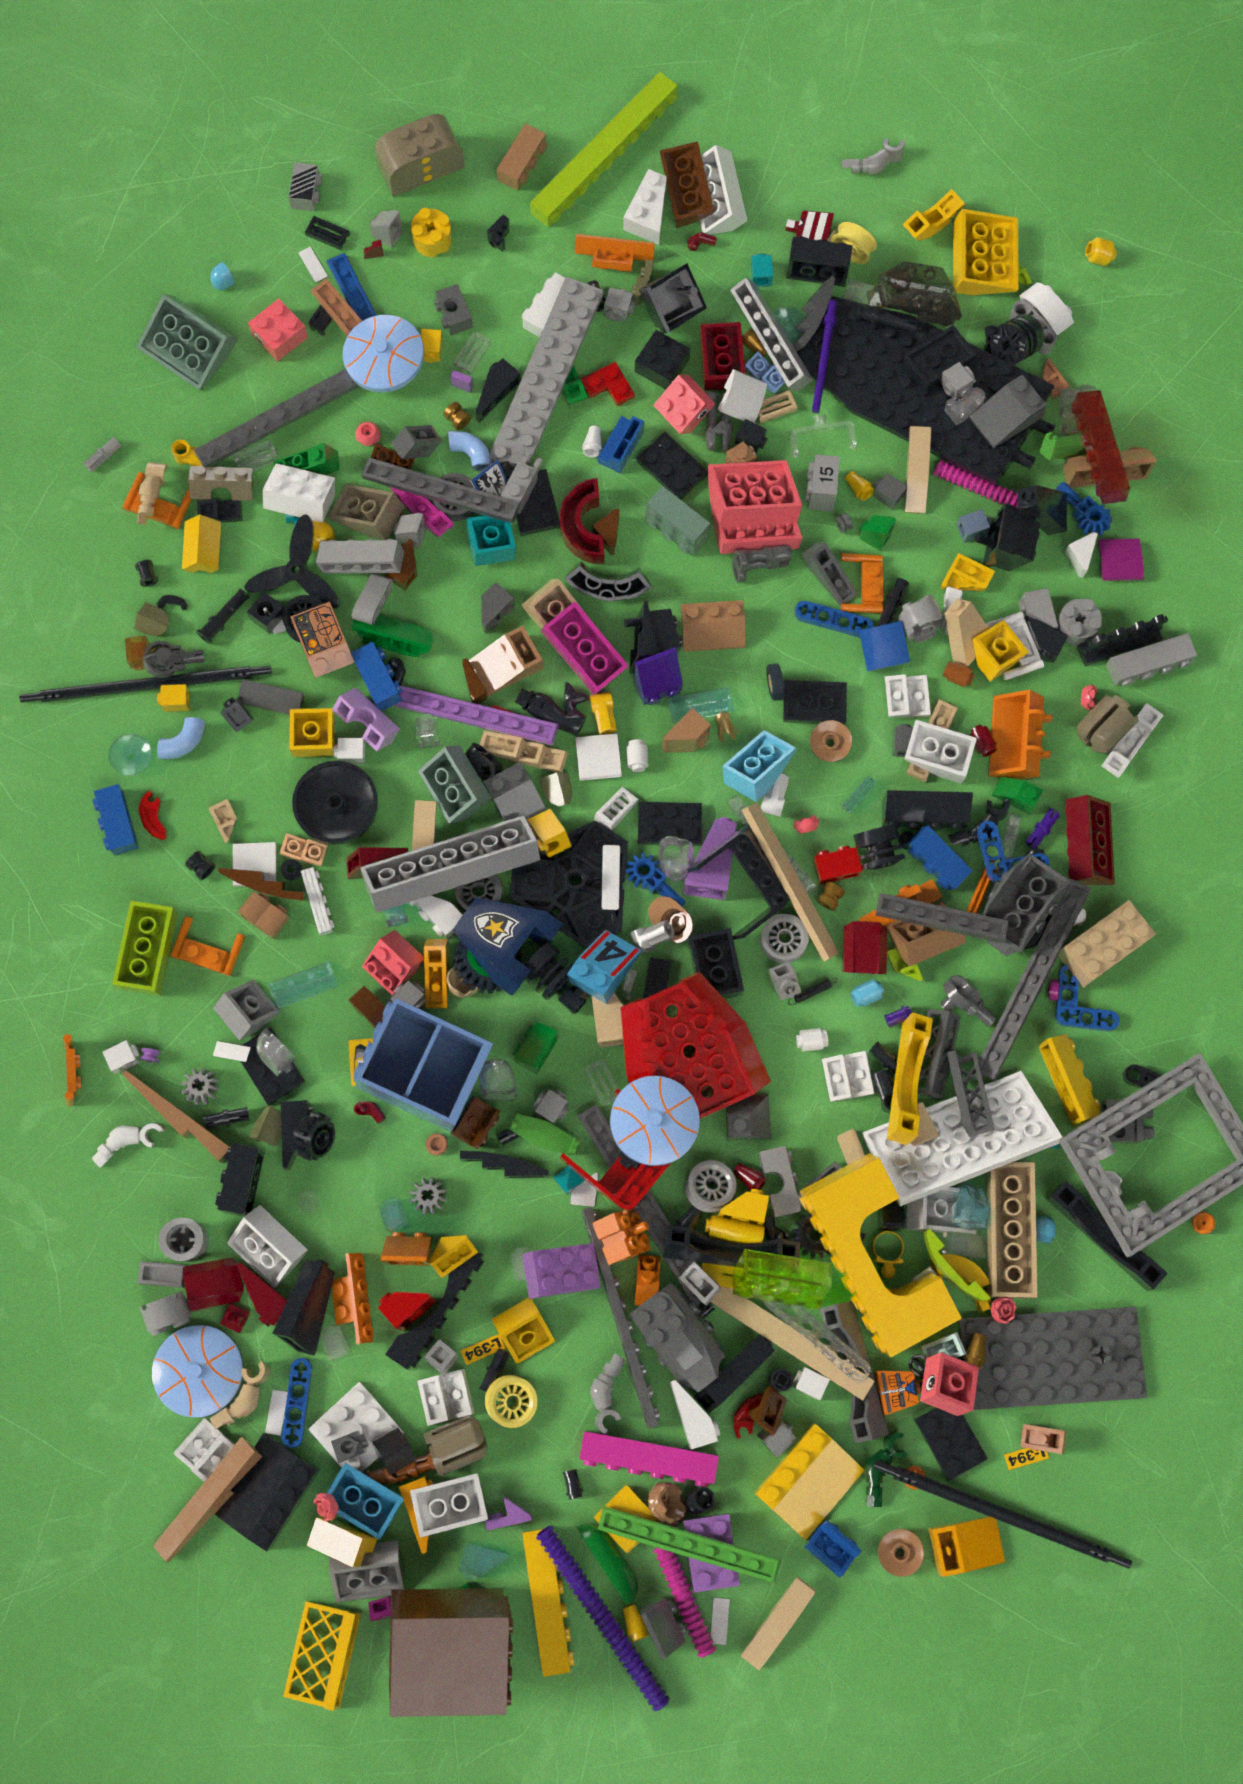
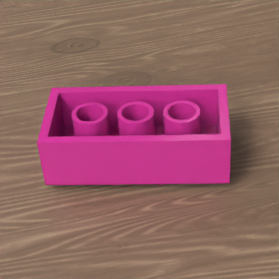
M576 601L541 629V633L593 695L628 667V664Z

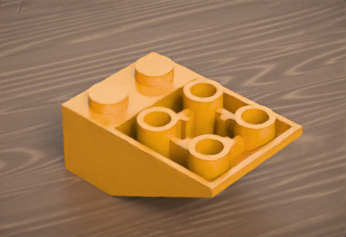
M988 1516L928 1528L937 1572L941 1577L965 1573L1005 1562L998 1524L994 1518Z

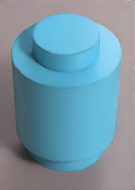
M871 979L855 987L850 994L857 1007H865L881 999L884 989L879 981L876 982L874 979Z

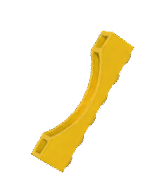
M914 1012L902 1022L887 1140L908 1145L918 1136L920 1123L917 1103L918 1082L923 1058L931 1036L933 1018Z

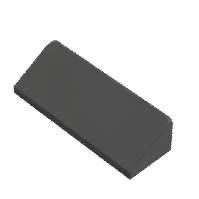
M244 679L241 681L239 696H241V703L244 705L290 715V709L302 708L304 695L301 692Z

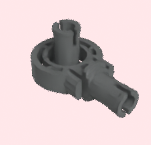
M156 641L146 648L142 661L148 673L158 678H166L173 675L175 671L184 670L185 664L204 663V655H201L204 652L203 650L184 651L181 649V646H173L165 641Z
M955 975L951 976L943 984L947 997L940 1002V1005L945 1011H951L958 1006L962 1010L967 1011L968 1016L975 1015L986 1027L994 1023L996 1016L983 1006L984 1003L983 999L980 998V992L971 980Z

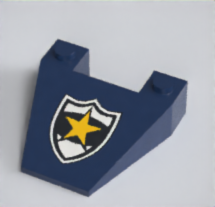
M476 897L452 930L491 980L513 996L531 971L513 958L527 937L541 947L551 942L563 923L546 911Z

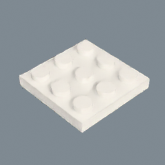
M358 1382L309 1428V1431L337 1463L331 1441L355 1431L365 1434L369 1447H366L367 1453L338 1463L343 1467L346 1462L360 1472L365 1471L378 1458L372 1444L373 1441L396 1428H399L402 1434L405 1433L361 1382Z

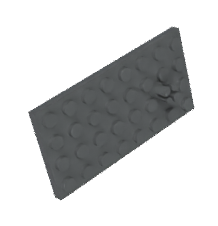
M1137 1307L1015 1315L1014 1319L1007 1324L996 1322L992 1316L962 1318L958 1320L960 1340L965 1352L972 1341L974 1333L987 1336L986 1364H983V1368L978 1371L974 1410L1147 1398Z

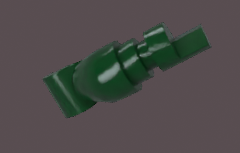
M890 1432L884 1438V1450L880 1449L867 1459L864 1468L866 1482H869V1486H866L867 1506L882 1507L883 1487H880V1483H883V1476L886 1473L873 1469L875 1460L891 1465L893 1457L903 1458L908 1455L903 1450L895 1451L893 1448L894 1441L897 1438H902L904 1433Z

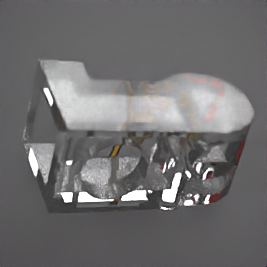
M972 388L966 396L958 401H955L954 398L946 401L945 412L956 425L960 424L984 404V391L980 388Z

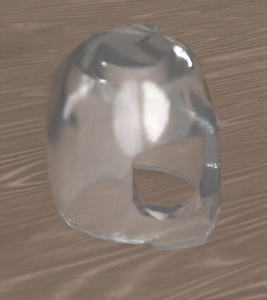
M667 836L659 843L661 871L674 882L685 879L689 874L686 869L694 864L695 853L692 842L678 837ZM675 845L680 847L681 850L666 849V847Z
M496 1058L485 1061L479 1075V1087L482 1097L487 1100L514 1101L518 1093L515 1075L510 1064L506 1060Z

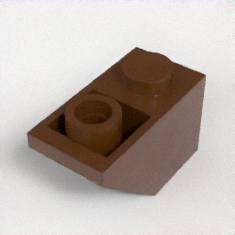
M411 539L401 544L404 556L400 573H385V577L393 579V583L404 591L407 590L418 576L414 546Z

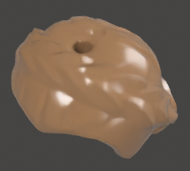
M657 1483L652 1488L648 1498L649 1510L652 1512V1515L664 1524L673 1527L678 1526L687 1513L681 1498L682 1490L672 1483Z

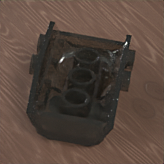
M904 261L880 274L877 284L867 292L869 307L896 309L915 314L923 323H935L947 327L953 325L955 321L960 320L962 317L955 288L942 267Z

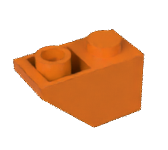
M639 1255L635 1305H642L659 1291L661 1257Z

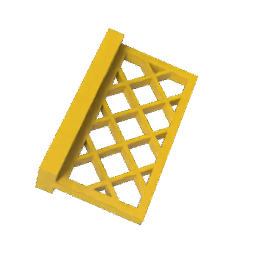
M305 1601L283 1697L325 1707L324 1709L331 1711L340 1709L362 1613ZM310 1608L318 1609L322 1616V1619L315 1624H312L308 1617ZM334 1614L343 1615L341 1626L334 1630L328 1618ZM325 1621L331 1633L320 1639L315 1627ZM311 1630L317 1642L307 1648L303 1638L304 1634ZM333 1636L337 1643L336 1650L329 1654L323 1641ZM319 1645L325 1657L315 1663L309 1651ZM305 1654L311 1667L301 1672L297 1663L298 1659ZM327 1660L331 1666V1671L329 1675L323 1678L317 1666ZM314 1669L320 1681L309 1687L303 1675ZM300 1678L306 1690L301 1694L291 1693L293 1682ZM322 1684L326 1691L324 1701L316 1699L312 1692V1689Z

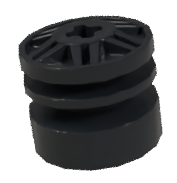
M1019 314L993 330L990 337V349L994 356L1011 365H1016L1041 349L1044 342L1043 328L1040 322L1033 316Z
M896 823L853 835L857 849L867 848V853L859 856V859H870V863L861 865L862 870L885 868L905 859L904 853L894 854L895 850L903 848L902 845H892L891 841L900 837Z
M550 942L543 945L524 965L531 970L525 981L531 985L539 980L540 982L535 990L537 993L544 990L542 997L545 1000H549L568 984L569 978L567 974L574 965L572 963L567 966L569 962L567 957L557 962L560 951Z

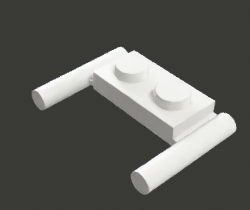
M1022 612L986 623L987 627L991 628L1005 620L1029 651L1025 657L1018 661L1021 667L1002 673L1004 680L1044 668V663L1040 658Z

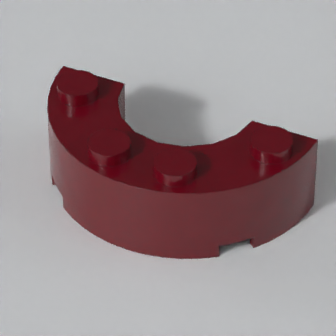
M593 478L573 487V490L564 498L560 509V531L566 547L576 557L589 563L604 564L603 535H595L587 531L581 521L588 511L599 507L598 478Z

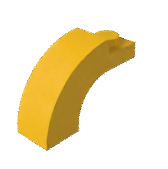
M951 189L930 209L924 212L917 210L903 223V226L916 240H925L951 223V218L965 206V203Z
M942 1254V1257L967 1285L972 1281H976L981 1288L990 1284L985 1273L974 1262L962 1256ZM929 1258L934 1272L938 1277L942 1278L943 1275L936 1268L932 1259ZM991 1298L985 1302L973 1299L978 1312L991 1309L989 1305Z

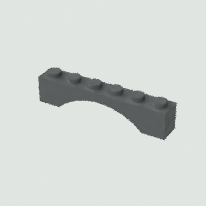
M852 1301L820 1308L825 1331L833 1339L844 1361L874 1380ZM875 1382L863 1401L852 1394L849 1421L855 1443L889 1435Z

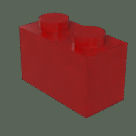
M843 846L835 852H829V850L818 852L817 856L813 859V864L819 885L860 876L863 870L857 848Z

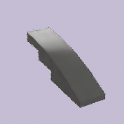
M833 276L818 288L802 308L806 316L796 327L801 333L793 343L796 352L808 343L825 315L835 281Z

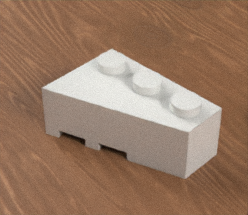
M648 169L623 217L624 231L659 245L666 176Z

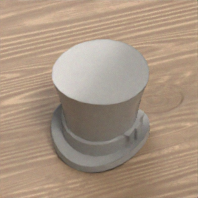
M176 1218L163 1226L159 1233L158 1242L162 1252L170 1259L191 1262L199 1259L206 1252L209 1237L204 1227L194 1220Z

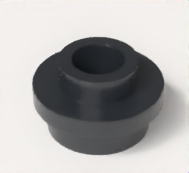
M295 859L286 860L281 866V874L287 880H296L302 874V866ZM290 866H294L295 870L294 872L290 873L288 872V868Z

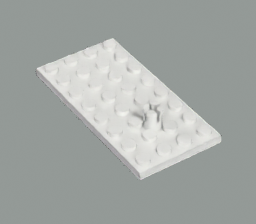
M1022 1071L985 1085L995 1128L993 1131L969 1137L963 1127L957 1096L926 1108L938 1132L937 1138L912 1146L911 1143L904 1145L887 1140L889 1122L862 1133V1138L871 1154L880 1158L900 1197L897 1199L900 1206L1060 1143V1139L1063 1137ZM975 1097L971 1106L979 1109L983 1100ZM979 1116L975 1122L976 1128L988 1125L987 1119Z

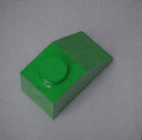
M872 515L869 521L865 520L859 529L862 531L860 539L881 551L892 534L896 518Z
M1001 777L991 796L1001 801L1008 798L1011 806L1030 814L1043 789L1025 780Z

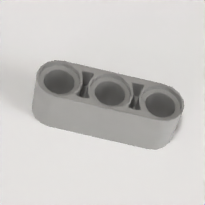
M1024 300L1015 302L1009 320L1019 315L1017 312L1033 316L1040 322L1043 328L1044 340L1049 342H1043V346L1038 352L1043 355L1051 353L1057 341L1056 332L1028 302Z
M372 573L354 606L352 619L373 625L390 594L393 579Z

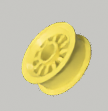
M851 222L839 224L838 234L833 235L831 238V242L834 243L844 242L848 245H853L850 261L856 264H866L870 260V252L875 251L877 248V242L872 234L865 228Z
M505 1375L493 1381L485 1395V1407L489 1416L498 1424L507 1428H517L529 1422L535 1414L537 1395L533 1386L528 1381L515 1375ZM510 1396H515V1404L508 1407L507 1399Z

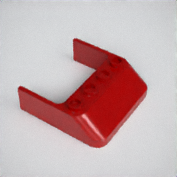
M618 1088L614 1093V1096L616 1097L621 1092ZM564 1153L560 1156V1159L623 1210L635 1208L671 1164L661 1166L640 1164L636 1170L632 1168L628 1170L619 1163L621 1159L618 1158L599 1181H596Z

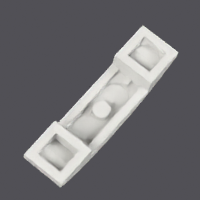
M1147 703L1137 715L1139 720L1137 724L1115 745L1101 765L1118 778L1163 717L1162 713Z

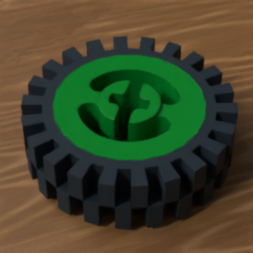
M460 940L453 957V962H456L454 969L459 970L457 974L459 979L463 977L465 985L468 983L472 984L470 987L472 990H475L476 987L480 988V993H484L485 990H488V994H492L494 990L497 992L502 991V988L491 980ZM518 950L513 958L523 963V960H521L523 953Z

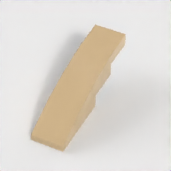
M910 426L905 513H926L931 427Z
M484 731L480 745L490 755L558 773L563 772L568 753L563 750L547 748L544 744L525 741L522 737Z
M415 800L412 851L435 844L436 801Z
M797 1576L756 1631L753 1639L743 1650L741 1657L760 1670L793 1626L816 1590Z

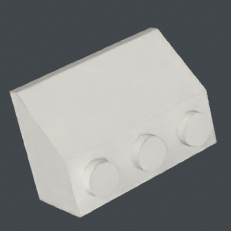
M261 1205L242 1219L227 1242L274 1289L297 1266L308 1251Z

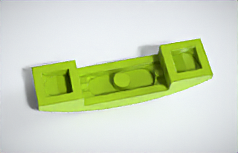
M930 1228L926 1230L923 1236L927 1251L943 1277L963 1294L981 1302L988 1301L990 1297L976 1281H972L967 1285L938 1252L945 1245Z

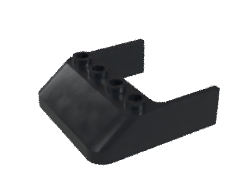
M750 825L741 827L686 869L688 873L697 871L724 850L730 849L768 904L769 908L733 935V940L745 938L785 907L790 900Z

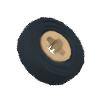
M778 663L767 665L766 672L770 696L773 701L783 700L785 690L781 668Z

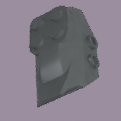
M1029 853L1014 865L1010 871L1007 870L1003 874L999 887L997 889L994 888L988 896L989 901L985 906L983 915L1007 920L1008 926L1004 944L987 940V943L1005 956L1015 952L1021 953L1033 935L1042 930L1045 925L1044 920L1048 914H1053L1057 909V902L1071 884V881Z
M670 1283L629 1315L645 1336L644 1341L648 1347L654 1348L657 1352V1358L661 1365L668 1367L682 1388L688 1387L699 1392L719 1377V1364L725 1355L716 1334L713 1332L715 1330L714 1326L708 1319L704 1320L701 1316V1309L695 1301H690L686 1295Z

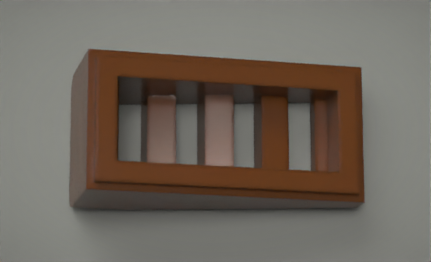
M463 659L462 664L472 703L479 704L487 700V691L469 660Z

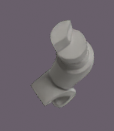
M885 138L883 149L874 155L868 156V158H862V161H859V158L842 159V168L851 167L852 174H859V171L868 173V175L878 174L884 170L889 162L894 163L902 159L905 141H900L897 147H890L889 140Z
M617 1354L613 1355L610 1363H605L602 1369L604 1370L603 1374L600 1373L597 1379L594 1378L590 1389V1395L595 1408L600 1411L596 1415L595 1426L600 1433L608 1435V1429L603 1426L604 1417L611 1415L614 1420L621 1419L620 1415L610 1408L613 1405L611 1392L614 1381L612 1379L614 1377L617 1378L626 1361Z

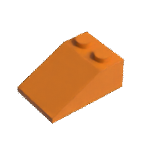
M392 1232V1236H386L381 1261L387 1265L432 1266L429 1260L432 1256L433 1239L428 1237V1233H414V1237H405L403 1232Z

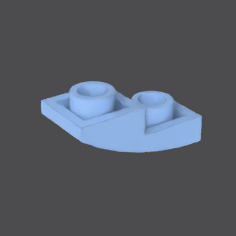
M756 352L745 364V370L753 378L767 384L766 389L772 393H775L785 383L775 364L771 366L759 352Z

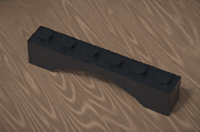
M1067 1181L1060 1183L1046 1199L1146 1291L1154 1290L1168 1274L1142 1251L1126 1257L1106 1221Z
M668 1225L663 1239V1258L794 1275L800 1263V1242L776 1239L760 1243H733L707 1237L690 1227Z
M478 1252L448 1274L447 1287L437 1309L420 1326L398 1335L385 1355L407 1370H410L411 1367L414 1369L417 1367L422 1359L420 1353L424 1347L428 1349L435 1339L432 1336L436 1329L440 1330L447 1321V1318L444 1316L449 1309L453 1311L460 1299L457 1296L461 1290L465 1292L471 1284L470 1276L474 1271L478 1273L485 1261L482 1260L483 1254Z

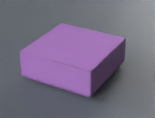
M453 370L451 375L452 386L471 393L473 389L472 377Z

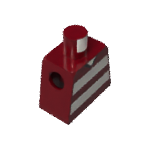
M804 210L801 213L800 221L787 220L785 231L796 233L795 237L803 236L808 239H824L828 241L834 213Z

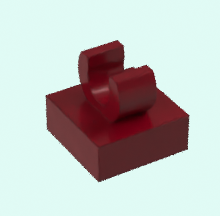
M229 1303L220 1325L241 1334L251 1313Z

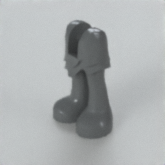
M705 392L716 403L707 413V429L705 431L707 449L714 451L715 436H722V451H728L733 430V422H730L731 416L721 412V422L717 424L718 395L713 392ZM725 393L720 396V403H721V401H722V399H723Z
M788 545L763 546L761 550L741 549L734 551L732 569L736 582H744L747 577V571L752 569L787 567L790 564V557L792 555L791 547Z

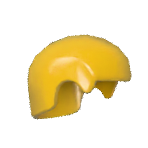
M313 521L314 541L312 549L316 553L319 551L321 541L336 540L333 528L326 521H323V523Z

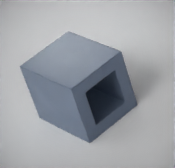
M981 509L959 517L956 526L963 542L966 543L974 540L978 534L986 536L991 522L988 515H985Z

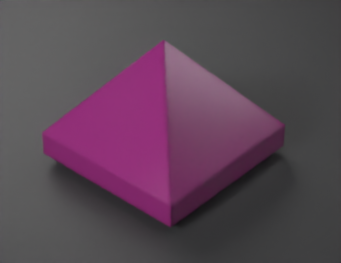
M391 1596L368 1602L371 1621L384 1620L391 1616Z

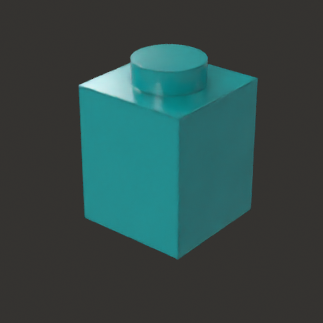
M752 255L750 265L751 281L757 287L772 286V255Z

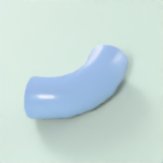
M448 431L450 452H463L467 454L471 459L474 471L481 472L492 463L489 450L480 438L468 432Z
M194 717L185 718L182 731L177 736L167 739L160 738L157 748L158 759H175L190 753L201 741L205 729V721Z

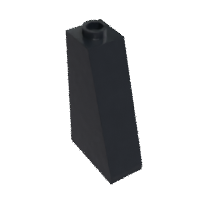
M1038 485L1018 489V510L1025 516L1039 522L1040 529L1047 535L1067 532L1066 492Z
M320 1259L305 1261L272 1333L297 1352L315 1356L335 1275V1272L328 1267L329 1264Z
M759 1334L718 1373L719 1377L694 1396L695 1400L708 1414L720 1406L775 1352L770 1340Z

